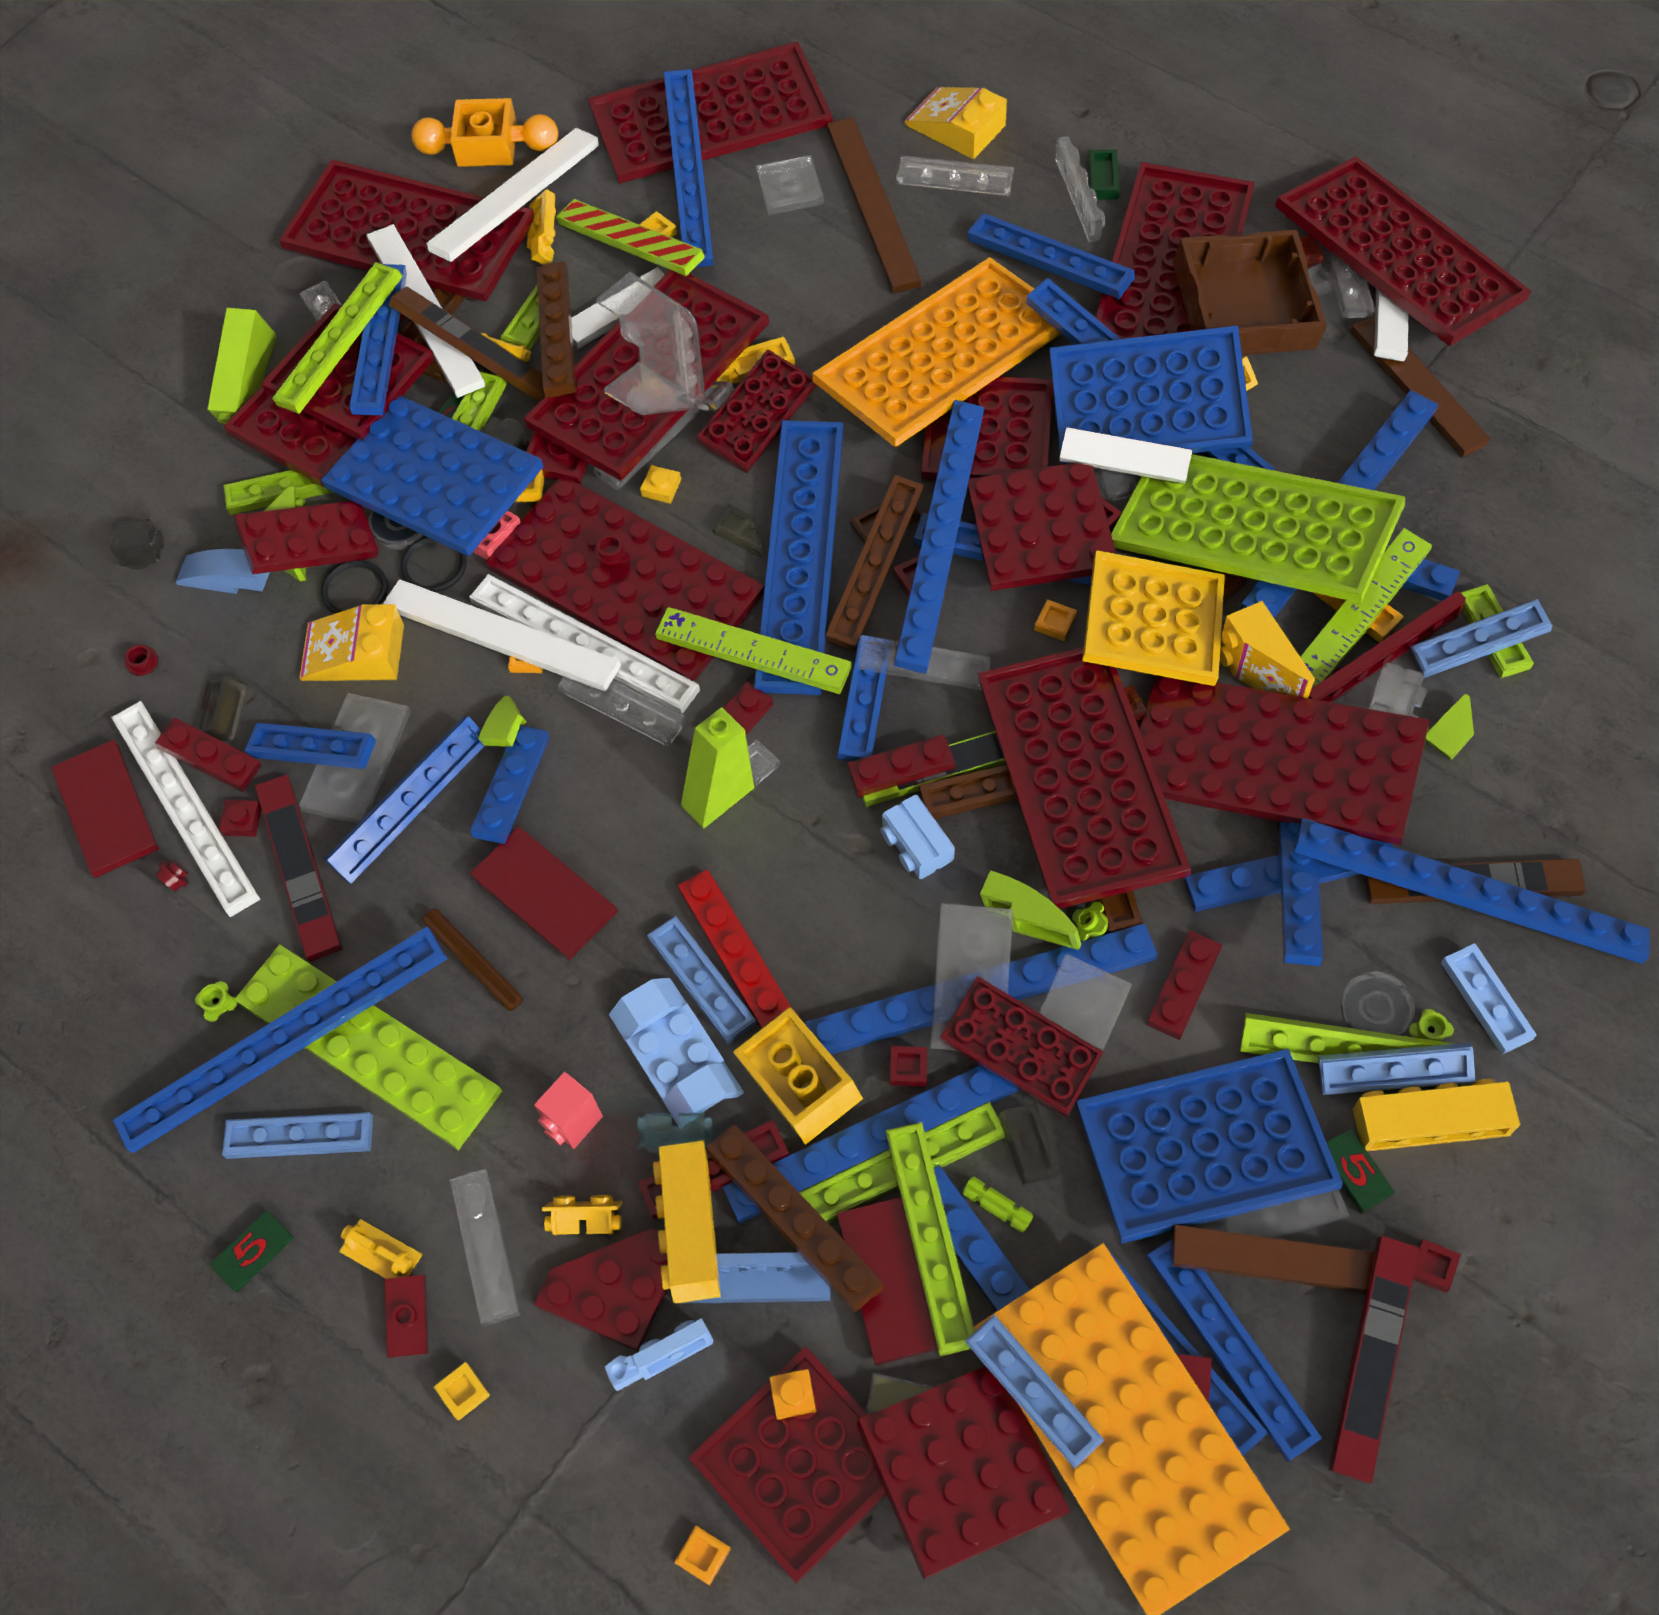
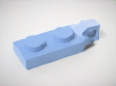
M702 1318L696 1322L695 1320H689L677 1326L674 1333L662 1340L653 1339L646 1342L640 1347V1352L628 1357L618 1356L607 1364L605 1369L613 1387L618 1391L642 1377L645 1380L712 1345L714 1340Z

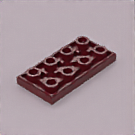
M767 349L697 435V442L745 473H748L781 432L782 420L789 421L817 387L813 382V377Z
M114 739L51 767L89 871L94 878L159 850L120 747Z
M519 826L508 836L505 844H499L470 872L474 881L568 961L618 912L611 902Z
M976 976L939 1038L942 1042L1065 1117L1069 1114L1104 1053L979 976Z
M901 1197L837 1213L843 1240L883 1281L884 1289L860 1308L874 1365L877 1366L938 1350Z

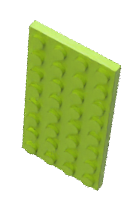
M1191 454L1185 484L1145 476L1140 478L1111 536L1114 547L1117 549L1362 603L1403 511L1405 496Z

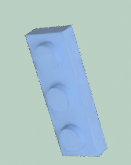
M1475 943L1443 958L1442 966L1501 1055L1532 1041L1537 1036Z

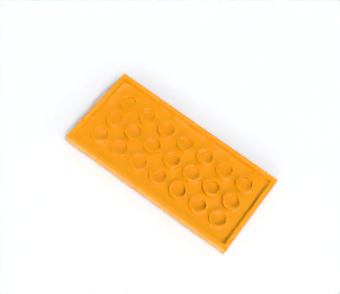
M989 257L813 372V382L890 444L897 447L951 410L955 400L963 402L1062 333L1026 304V296L1034 288Z
M1104 1243L974 1326V1330H978L989 1318L995 1315L1105 1440L1082 1463L1074 1468L1020 1406L1146 1615H1161L1290 1530Z

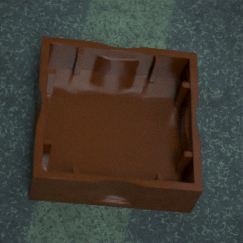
M1297 230L1256 232L1244 236L1215 235L1180 239L1173 260V266L1191 331L1238 326L1242 355L1312 350L1317 348L1327 324L1317 292L1308 276L1307 260Z

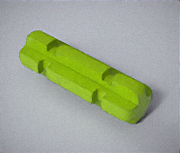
M972 1177L965 1185L963 1195L974 1203L979 1201L980 1207L1004 1222L1010 1221V1226L1019 1232H1024L1031 1224L1033 1219L1031 1212L1022 1206L1020 1208L1015 1207L1016 1203L992 1187L987 1189L985 1183L978 1178Z

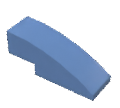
M214 549L187 555L176 583L181 586L237 594L239 588L262 592L270 572L252 575L243 549Z

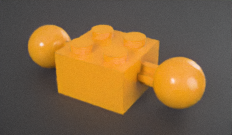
M511 98L455 100L451 128H445L435 118L425 117L414 124L411 138L416 149L426 155L438 154L445 148L446 144H451L458 167L513 165L515 142H525L532 150L545 152L556 144L558 128L550 117L543 114H535L529 117L524 125L517 126Z

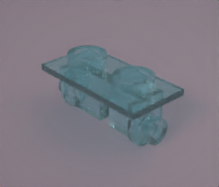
M645 1113V1117H638L637 1128L641 1134L637 1143V1149H647L649 1152L659 1153V1146L704 1141L706 1149V1146L713 1141L715 1134L713 1130V1117H706L705 1113H679V1126H672V1113Z

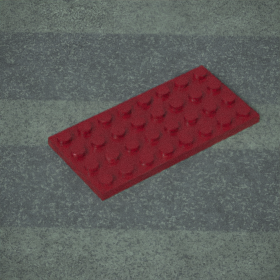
M798 41L692 70L702 161L827 126V123L833 122L830 109ZM664 78L588 98L590 110L619 184L674 169Z
M1357 156L1282 194L1275 203L1274 207L1287 218L1295 222L1307 234L1315 238L1331 253L1335 254L1351 269L1355 270L1370 282L1372 286L1380 290L1448 346L1455 344L1523 303L1531 293L1529 288Z
M332 159L282 234L279 242L283 249L369 271L375 262L380 263L368 241L367 234L394 224L429 287L487 302L529 230L535 215L532 209L520 207L450 262L429 252L427 242L485 197Z
M1141 162L1112 260L1116 264L1134 270L1135 279L1120 299L1102 294L1096 319L1120 339L1191 331L1173 266V260L1180 239L1215 235L1242 236L1255 182Z
M669 270L575 366L576 392L550 398L545 396L523 418L525 427L622 481L769 325V315L690 273L685 276Z
M559 477L520 521V524L485 561L487 568L590 628L693 682L714 656L656 638V631L667 608H674L738 627L761 599L765 591V585L572 479ZM608 534L618 536L625 542L627 548V555L624 560L611 566L600 563L595 556V546L598 540Z
M1084 647L978 673V682L1049 900L1059 909L1188 877L1191 873L1190 865L1117 668L1082 661Z
M1156 675L1140 727V733L1165 799L1285 823L1294 822L1300 824L1302 818L1367 839L1402 845L1430 720L1216 682L1215 686Z

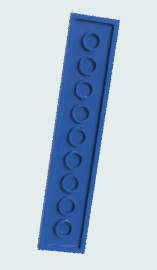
M782 420L760 634L825 654V635L827 633L844 424L843 422ZM756 669L755 689H759L764 693L821 695L822 689Z

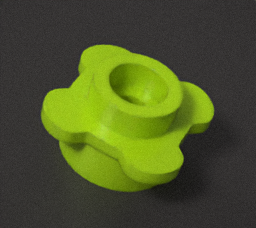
M1093 902L1090 907L1082 910L1077 909L1072 915V920L1076 923L1081 941L1100 937L1108 928V919L1102 913L1104 906L1100 902Z
M223 981L205 986L195 998V1003L203 1008L205 1012L204 1018L209 1022L216 1021L219 1015L226 1011H232L237 1006V1002L234 1000L235 997L230 996L228 985ZM219 999L217 1004H213L214 1000Z
M1432 1009L1423 1010L1420 1020L1417 1023H1412L1409 1027L1411 1037L1443 1041L1445 1037H1451L1454 1032L1452 1024L1443 1015ZM1432 1027L1434 1029V1033H1430L1428 1031V1028Z

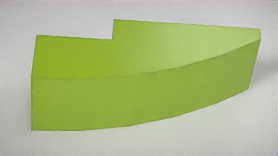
M990 870L980 893L986 911L1007 916L1013 932L1076 950L1080 949L1081 941L1076 926L1055 904L1030 886Z

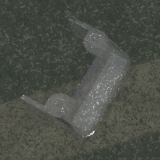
M631 272L596 298L599 305L619 317L622 336L628 342L637 345L640 354V362L604 388L605 394L641 415L694 410L705 402L706 396L698 327L695 318L689 310Z

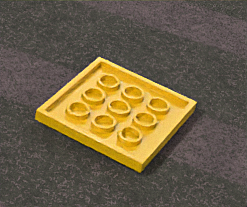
M1096 550L1093 559L1082 661L1215 686L1219 677L1225 575Z

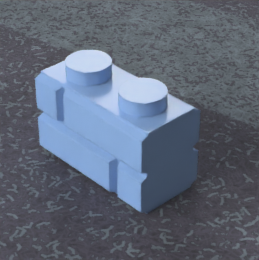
M918 795L911 796L900 805H896L883 813V827L880 828L881 834L889 846L895 844L901 852L899 859L908 873L914 871L919 879H923L934 873L936 869H941L954 860L955 847Z

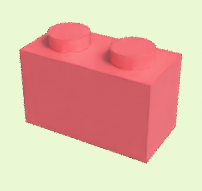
M565 1071L534 1104L541 1116L537 1121L546 1129L544 1133L558 1146L565 1142L573 1150L603 1117L592 1093Z

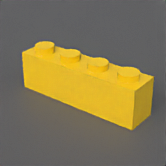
M1482 1079L1475 1081L1471 1086L1458 1087L1456 1083H1445L1438 1085L1434 1090L1421 1091L1420 1087H1408L1401 1089L1397 1094L1385 1095L1383 1091H1370L1364 1093L1352 1109L1358 1137L1366 1151L1511 1136L1520 1126L1509 1081L1495 1083L1494 1079Z
M704 1141L659 1146L660 1161L653 1162L655 1184H662V1195L656 1196L658 1219L664 1218L665 1230H658L661 1254L667 1253L668 1265L661 1266L663 1289L671 1290L674 1303L721 1297L709 1168Z

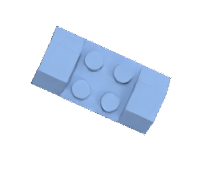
M670 978L651 979L621 997L610 1012L611 1020L681 1132L686 1130L699 1114L718 1102L744 1094L724 1062L723 1057Z

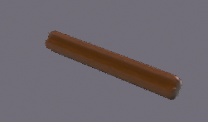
M433 908L423 916L424 924L433 931L434 935L508 1011H513L521 1005L523 999L520 993L438 909Z

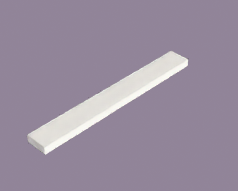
M578 128L572 130L427 242L428 251L450 262L597 148L599 146L598 137Z
M394 224L367 234L368 241L381 264L405 265L407 271L405 287L408 286L442 308ZM415 323L427 346L433 351L435 360L457 398L485 387L484 380L470 357Z
M489 574L470 596L471 603L490 613L618 659L621 667L614 677L615 680L681 715L700 691L699 684Z
M400 579L383 603L395 604L401 616L605 692L621 667L619 660Z
M139 701L111 717L229 917L259 901L260 897L177 759L157 749L155 741L159 738L161 732L144 704Z

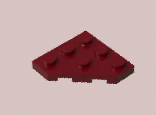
M650 1228L552 1268L536 1298L535 1307L639 1352L667 1290L663 1289L661 1266L668 1265L667 1253L661 1254L658 1231Z

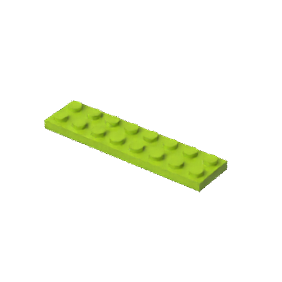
M279 944L234 1000L238 1005L269 1024L337 981ZM374 1005L304 1047V1049L458 1151L503 1092L500 1086Z

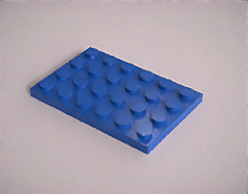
M1238 326L1050 348L1060 454L1066 427L1192 450V453L1252 446L1253 438ZM1061 461V465L1071 464L1068 462Z
M399 396L398 399L393 400L389 404V409L383 417L372 423L370 432L363 441L357 439L321 481L326 489L469 557L544 466L541 458Z
M1289 1049L1076 1100L1077 1113L1121 1244L1170 1232L1175 1225L1190 1227L1339 1190L1343 1184Z

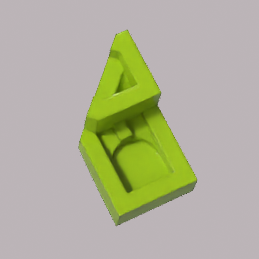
M1464 694L1429 730L1425 741L1449 760H1452L1474 736L1469 695Z
M504 696L488 716L478 738L484 746L513 747L520 725L527 723L510 696Z

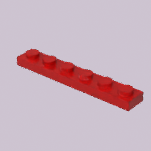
M707 869L679 884V892L760 1029H763L791 1006Z

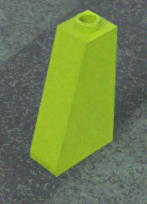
M226 309L207 409L218 419L219 423L224 425L260 389L277 340V334L256 310Z
M722 707L694 729L681 801L682 808L703 829L754 789L745 729Z

